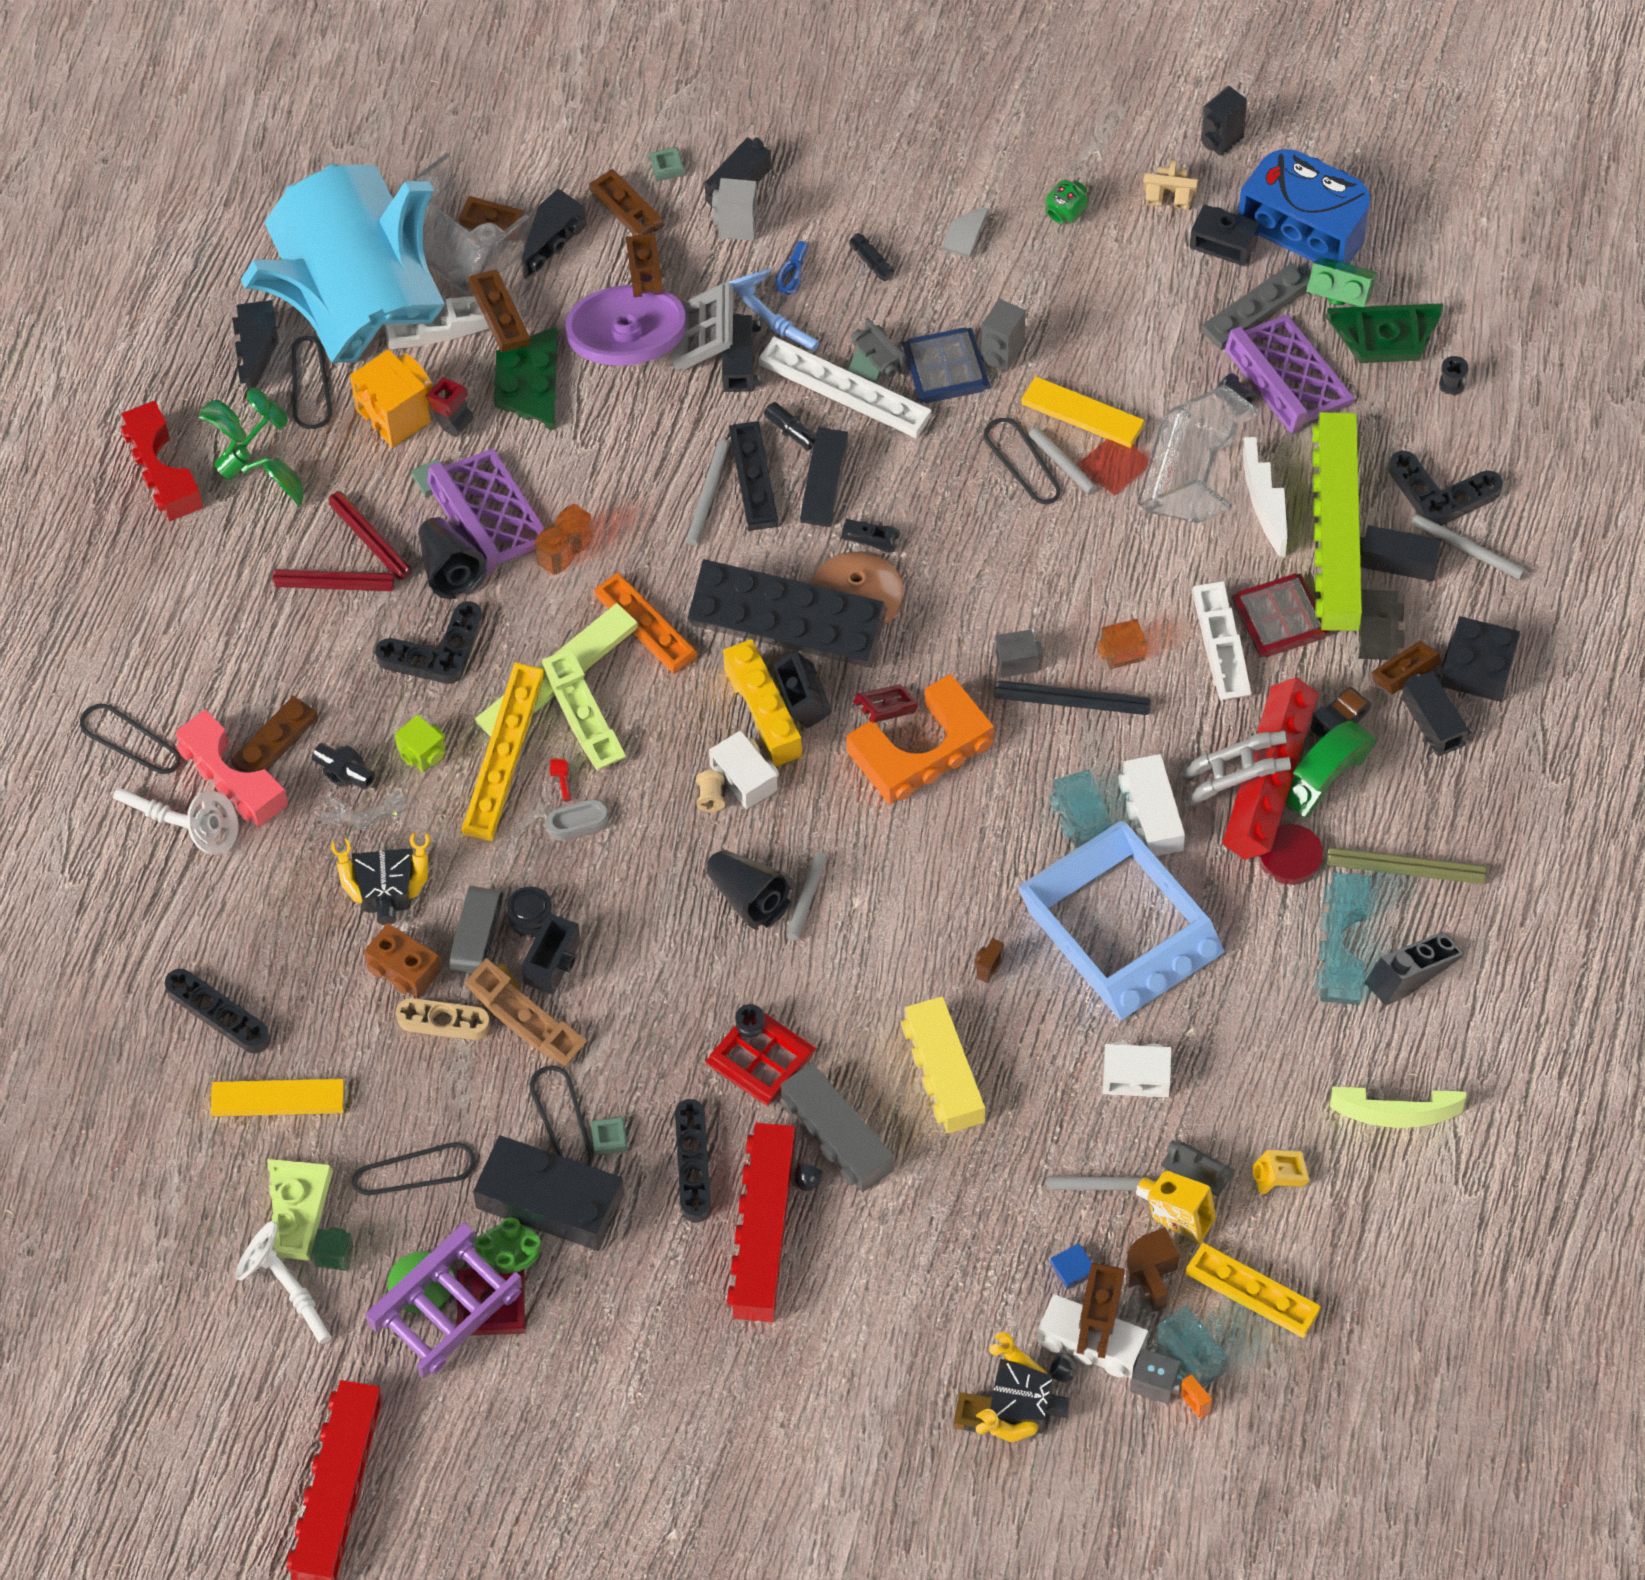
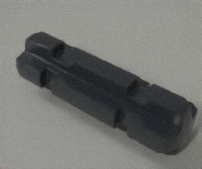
M860 233L854 234L849 240V245L852 249L857 251L860 258L871 270H874L879 279L883 281L889 280L894 274V269L889 263H886V260L874 246L869 244L864 235Z

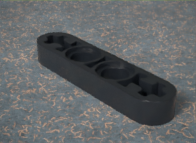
M175 969L168 973L165 978V987L168 996L173 1001L249 1053L257 1054L268 1047L270 1037L267 1026L191 972L185 969ZM185 981L187 989L192 992L190 996L188 991L180 986L175 990L174 983L182 984ZM203 996H209L214 999V1002L209 1008L201 1009L196 1006L197 1000ZM228 1013H233L238 1016V1021L234 1025L225 1026L221 1023L222 1017ZM244 1026H246V1030L252 1035H257L259 1033L261 1039L257 1040L253 1038L251 1041H249L247 1032L243 1030Z
M686 1099L680 1102L675 1110L680 1205L683 1217L690 1222L698 1223L707 1219L711 1211L705 1110L699 1101ZM687 1111H693L694 1129H688ZM689 1139H696L701 1143V1147L696 1152H688L683 1148V1144ZM690 1169H698L703 1173L702 1179L697 1182H690L684 1176ZM692 1192H698L700 1204L698 1211L692 1210Z

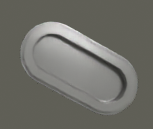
M590 799L554 809L546 818L547 832L553 839L565 841L601 831L607 826L609 821L608 808L603 802Z

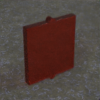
M1106 439L1078 463V466L1093 478L1094 483L1101 484L1114 496L1152 465V461L1137 450L1136 444H1133L1130 448L1110 439Z

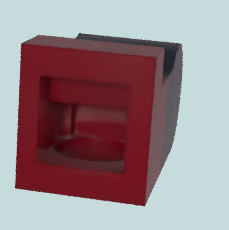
M442 377L426 394V397L441 428L451 436L457 437L473 421L474 416L467 407L465 400L468 396L466 387ZM442 390H445L444 398L438 396Z

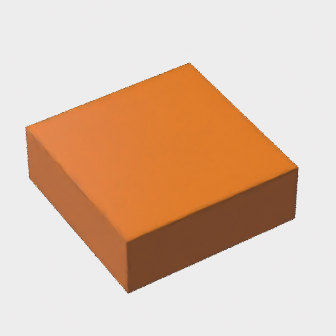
M1190 1374L1182 1380L1180 1396L1196 1416L1202 1419L1211 1413L1212 1398L1195 1377Z

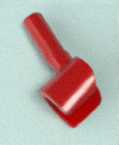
M551 758L550 776L560 777L563 801H570L567 761L564 758Z

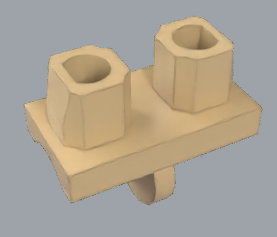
M1171 159L1170 167L1158 166L1157 175L1144 174L1143 184L1144 191H1146V204L1162 206L1163 194L1168 193L1175 194V208L1189 210L1193 197L1197 196L1198 179L1187 178V170L1176 168L1177 160Z

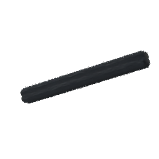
M1002 680L997 681L995 685V698L1140 715H1148L1150 712L1151 699L1147 696Z

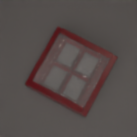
M1294 573L1238 591L1237 594L1232 595L1233 603L1260 658L1273 656L1330 636L1329 630H1321V618L1315 616L1316 603L1301 573Z

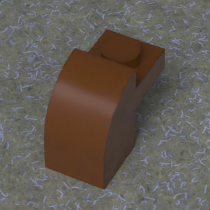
M1166 1227L1145 1234L1137 1239L1128 1252L1125 1277L1128 1288L1138 1285L1143 1301L1145 1303L1150 1302L1154 1312L1166 1308L1168 1302V1292L1160 1276L1178 1269L1179 1254Z

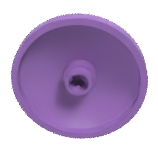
M632 285L605 288L584 297L570 310L565 323L567 340L577 354L596 363L632 365L647 362L668 353L682 340L687 327L685 309L674 295L663 290L661 295H654L653 292L642 294L643 297L634 298Z

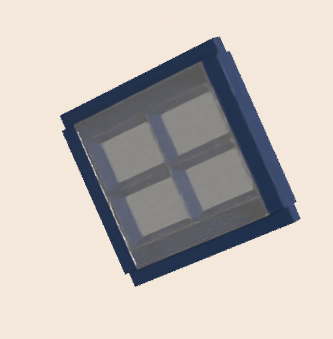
M964 327L910 338L908 341L902 342L919 403L925 402L926 404L984 392L985 389H990V383L972 328Z

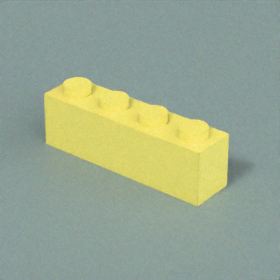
M943 996L905 1007V1020L901 1021L905 1038L907 1040L912 1039L915 1048H912V1055L916 1067L922 1066L925 1073L922 1081L926 1094L933 1095L936 1104L933 1105V1112L937 1123L944 1124L947 1134L985 1123V1106Z

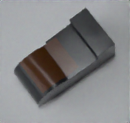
M1348 687L1327 707H1320L1313 713L1311 731L1322 739L1327 734L1323 726L1328 731H1331L1346 721L1358 723L1368 713L1371 702L1353 687Z

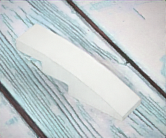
M474 296L445 299L444 307L432 323L383 325L389 350L447 341L489 329Z
M1244 437V470L1253 508L1264 533L1278 556L1285 557L1287 525L1284 488H1272L1270 462L1258 463L1257 437Z
M1224 581L1193 586L1192 591L1199 624L1220 701L1251 696L1241 640L1236 632L1232 608H1229Z

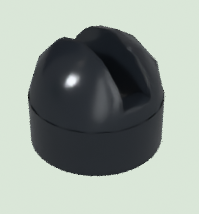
M798 1164L795 1172V1182L804 1191L813 1190L820 1184L823 1171L814 1166Z
M1060 1352L1052 1361L1048 1375L1060 1382L1071 1381L1073 1377L1069 1374L1071 1370L1077 1372V1364L1073 1358Z

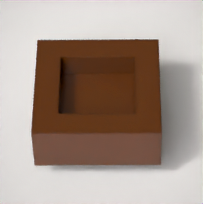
M992 938L986 948L983 946L980 948L974 964L977 965V979L989 983L1003 960L1004 943Z

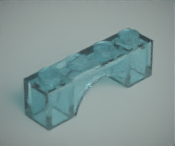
M1332 872L1331 884H1324L1322 903L1328 904V912H1322L1320 931L1326 932L1325 941L1319 940L1318 960H1324L1323 969H1317L1315 988L1321 989L1320 1001L1360 1005L1364 961L1353 956L1345 948L1341 935L1352 924L1366 920L1369 907L1371 876Z

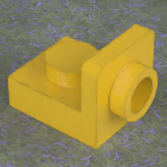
M1267 1150L1252 1166L1253 1178L1257 1183L1260 1194H1267L1274 1186L1304 1187L1310 1181L1302 1151Z

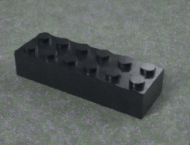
M703 559L687 619L695 627L872 668L888 608L884 601Z

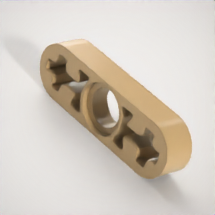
M408 998L401 1001L396 1008L399 1026L409 1032L480 1040L486 1037L490 1031L489 1015L480 1007ZM410 1010H415L416 1015H413L412 1020L406 1019V1015H409ZM426 1011H428V1023H425L424 1017L426 1018ZM440 1013H448L452 1016L451 1022L444 1026L437 1025L434 1019ZM458 1016H462L460 1027H458ZM474 1019H480V1024H477L476 1028L470 1027V1023H473Z

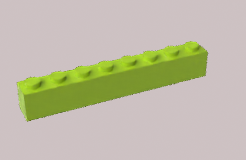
M1319 412L1318 425H1312V443H1318V449H1313L1312 466L1318 467V473L1313 474V492H1319V498H1314L1313 516L1319 517V523L1314 524V542H1320V548H1315L1314 566L1320 567V573L1315 574V592H1321V599H1316L1315 616L1321 618V630L1359 631L1362 608L1356 413Z

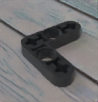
M1401 450L1394 453L1390 459L1389 473L1417 513L1441 526L1496 500L1501 494L1503 480L1494 471H1482L1441 491L1413 453ZM1409 465L1408 472L1403 466ZM1417 483L1423 484L1427 487L1428 491L1416 493L1412 490L1411 486ZM1459 493L1469 496L1470 501L1464 504L1458 503L1454 496Z
M472 601L461 602L456 606L440 649L394 638L381 640L375 647L378 665L386 670L440 683H456L464 674L482 626L483 617L480 606ZM469 613H472L473 617L468 619L466 629L464 628L463 617H467ZM456 637H463L467 640L466 645L460 648L453 647L450 642ZM390 650L395 651V654H391L389 658H386L384 655L388 654ZM405 653V662H402L401 658H404ZM415 656H424L428 659L423 666L411 664V660ZM450 656L454 657V668H450L449 672H445L444 668H447L451 661Z

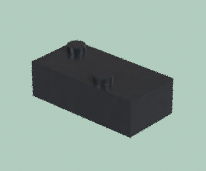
M499 1135L473 1190L476 1209L505 1219L510 1217L516 1218L522 1225L600 1251L624 1197L623 1178Z

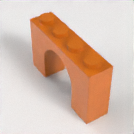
M951 673L925 688V706L947 734L944 741L937 748L918 754L902 751L889 741L876 723L871 721L846 735L847 752L889 805L897 800H905L917 788L924 784L929 785L935 782L942 773L949 769L960 767L967 758L976 753L985 752L994 743V726Z

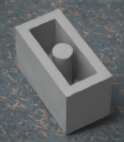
M721 178L719 190L714 189L712 207H715L713 225L718 226L719 238L754 241L758 220L756 181Z

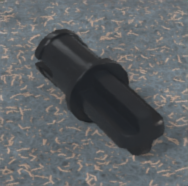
M776 402L766 407L764 416L779 427L785 437L790 436L806 451L812 449L810 443L814 445L816 434L800 422L801 418L799 416L791 415Z

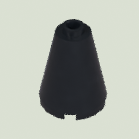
M433 517L424 521L419 527L418 535L428 584L433 593L440 598L456 599L455 595L465 592L468 595L475 591L487 576L486 560L483 554L443 518Z
M728 850L714 853L707 863V875L745 924L754 930H759L758 926L764 925L766 928L772 926L788 909L791 900L787 898L789 890L794 892L795 886L793 879L785 872Z

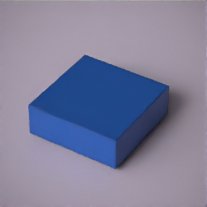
M1079 1243L1050 1258L1051 1266L1067 1290L1088 1279L1092 1262Z

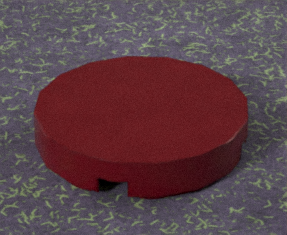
M1284 824L1277 828L1271 851L1259 855V861L1262 870L1267 875L1269 873L1270 876L1274 877L1275 881L1281 884L1296 885L1307 882L1319 871L1322 866L1323 847L1320 839L1312 830L1301 825Z

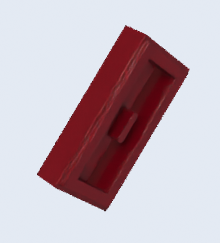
M901 684L858 693L853 701L857 706L863 705L861 711L864 715L871 714L869 720L872 723L913 714L919 707V704Z

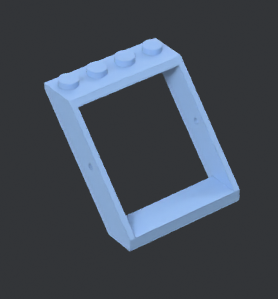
M1122 821L1114 824L1018 886L1031 916L1120 1020H1123L1225 953L1208 916L1129 825ZM1131 855L1190 924L1106 978L1048 908Z

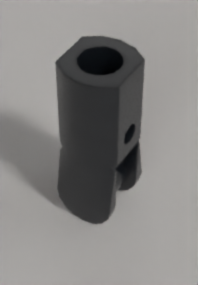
M847 518L842 529V540L868 545L888 553L895 551L896 544L894 542L900 536V531L895 527L873 525Z

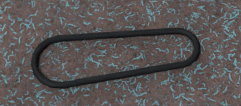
M312 336L300 337L292 345L293 417L299 426L306 429H317L324 426L332 415L322 347L320 342ZM305 340L313 341L317 346L328 410L326 418L315 425L303 423L297 414L296 347Z
M998 418L988 423L984 429V439L988 446L1036 502L1041 504L1054 503L1059 498L1061 489L1021 426L1009 418ZM1007 422L1017 428L1054 485L1056 494L1053 498L1048 500L1038 498L990 441L988 431L994 424Z
M96 704L90 706L80 717V727L85 735L157 773H171L180 765L181 757L175 748L110 705ZM100 708L110 710L171 751L176 757L175 764L171 768L160 769L90 733L84 725L87 714L92 710Z
M557 1066L540 1068L531 1077L529 1083L530 1092L557 1154L564 1157L534 1087L536 1078L541 1073L551 1070L561 1073L567 1081L589 1159L586 1165L591 1166L594 1159L593 1151L570 1076L565 1070Z
M459 1142L447 1143L365 1165L354 1173L352 1185L359 1194L376 1195L455 1182L466 1178L473 1171L475 1156L472 1150L465 1144ZM451 1147L464 1149L470 1157L469 1168L463 1174L455 1177L376 1190H363L357 1184L358 1176L366 1170Z

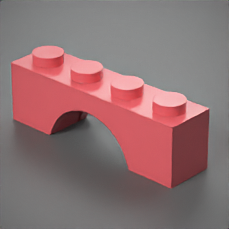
M206 709L175 731L179 743L176 747L182 757L187 761L192 759L197 764L196 768L200 775L207 781L211 779L216 784L217 791L236 804V809L244 820L248 821L251 819L259 828L288 806L285 789L265 769L251 773L238 772L229 768L222 761L224 752L229 746L226 732Z

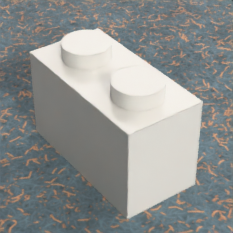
M741 731L709 749L710 766L714 771L724 775V783L746 810L778 791L777 777L779 773L777 768L770 760L765 761L760 755V749L752 738L747 739Z
M1125 1042L1105 1044L1103 1094L1169 1097L1171 1047H1163L1160 1044L1136 1046Z

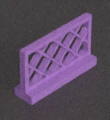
M1288 314L1245 331L1241 326L1230 331L1225 351L1291 435L1300 432L1303 424L1319 418V412L1332 413L1353 404L1355 398ZM1284 326L1291 334V337L1277 335L1273 332L1275 329ZM1256 337L1267 340L1266 348L1255 345L1251 339ZM1271 342L1288 346L1287 353L1269 349ZM1291 348L1303 350L1308 356L1307 359L1290 355ZM1267 357L1283 361V369L1271 366ZM1291 363L1305 367L1304 373L1299 374L1286 370L1287 364ZM1308 368L1320 371L1324 376V380L1307 376ZM1284 378L1301 383L1300 389L1288 387L1283 381ZM1304 384L1321 388L1320 396L1304 392ZM1325 390L1338 393L1341 399L1333 400L1324 397ZM1300 401L1318 404L1316 409L1307 411Z
M493 448L443 466L441 462L429 465L427 483L431 487L433 495L454 528L483 554L486 560L487 574L495 571L496 564L550 544V536ZM489 460L495 467L493 474L477 469L478 464ZM461 472L469 475L467 483L453 480L451 474ZM473 477L490 481L487 490L471 486ZM494 483L506 486L509 489L508 496L491 492ZM467 493L483 497L481 506L468 503L465 499ZM487 500L504 504L502 512L485 508ZM508 506L521 509L524 513L523 518L519 519L506 515ZM481 516L498 520L496 528L492 529L482 526L480 523ZM502 522L518 526L516 536L499 531ZM524 528L536 532L539 538L528 540L521 538L520 535ZM497 538L513 544L510 549L499 552L494 542Z

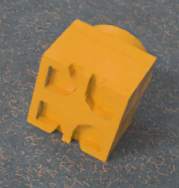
M388 349L350 374L356 410L366 421L371 419L372 427L375 430L382 428L379 432L392 448L431 422L429 412L431 406L426 394L434 385L424 369L410 355L403 353L396 357Z

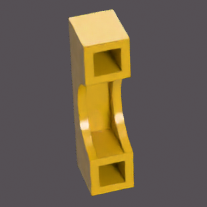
M750 639L723 649L724 670L736 694L740 693L751 711L761 745L768 759L777 767L801 758V736L753 640Z

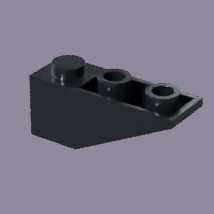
M559 188L537 208L521 258L522 272L525 279L534 272L541 270L545 262L554 253H559L564 248L565 243L574 235L580 234L586 225L585 207Z
M272 300L237 304L238 317H232L234 334L240 335V341H235L237 359H243V365L238 366L240 384L246 383L247 391L252 387H257L279 342Z
M1440 932L1381 956L1364 983L1386 1006L1413 993L1462 958L1464 953L1454 944L1452 939L1447 937L1444 932Z

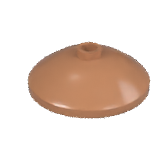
M847 552L832 557L819 567L811 582L812 585L884 601L888 608L884 625L895 617L903 600V584L897 570L885 559L867 552ZM858 579V580H861V581H860V582H853L852 580Z

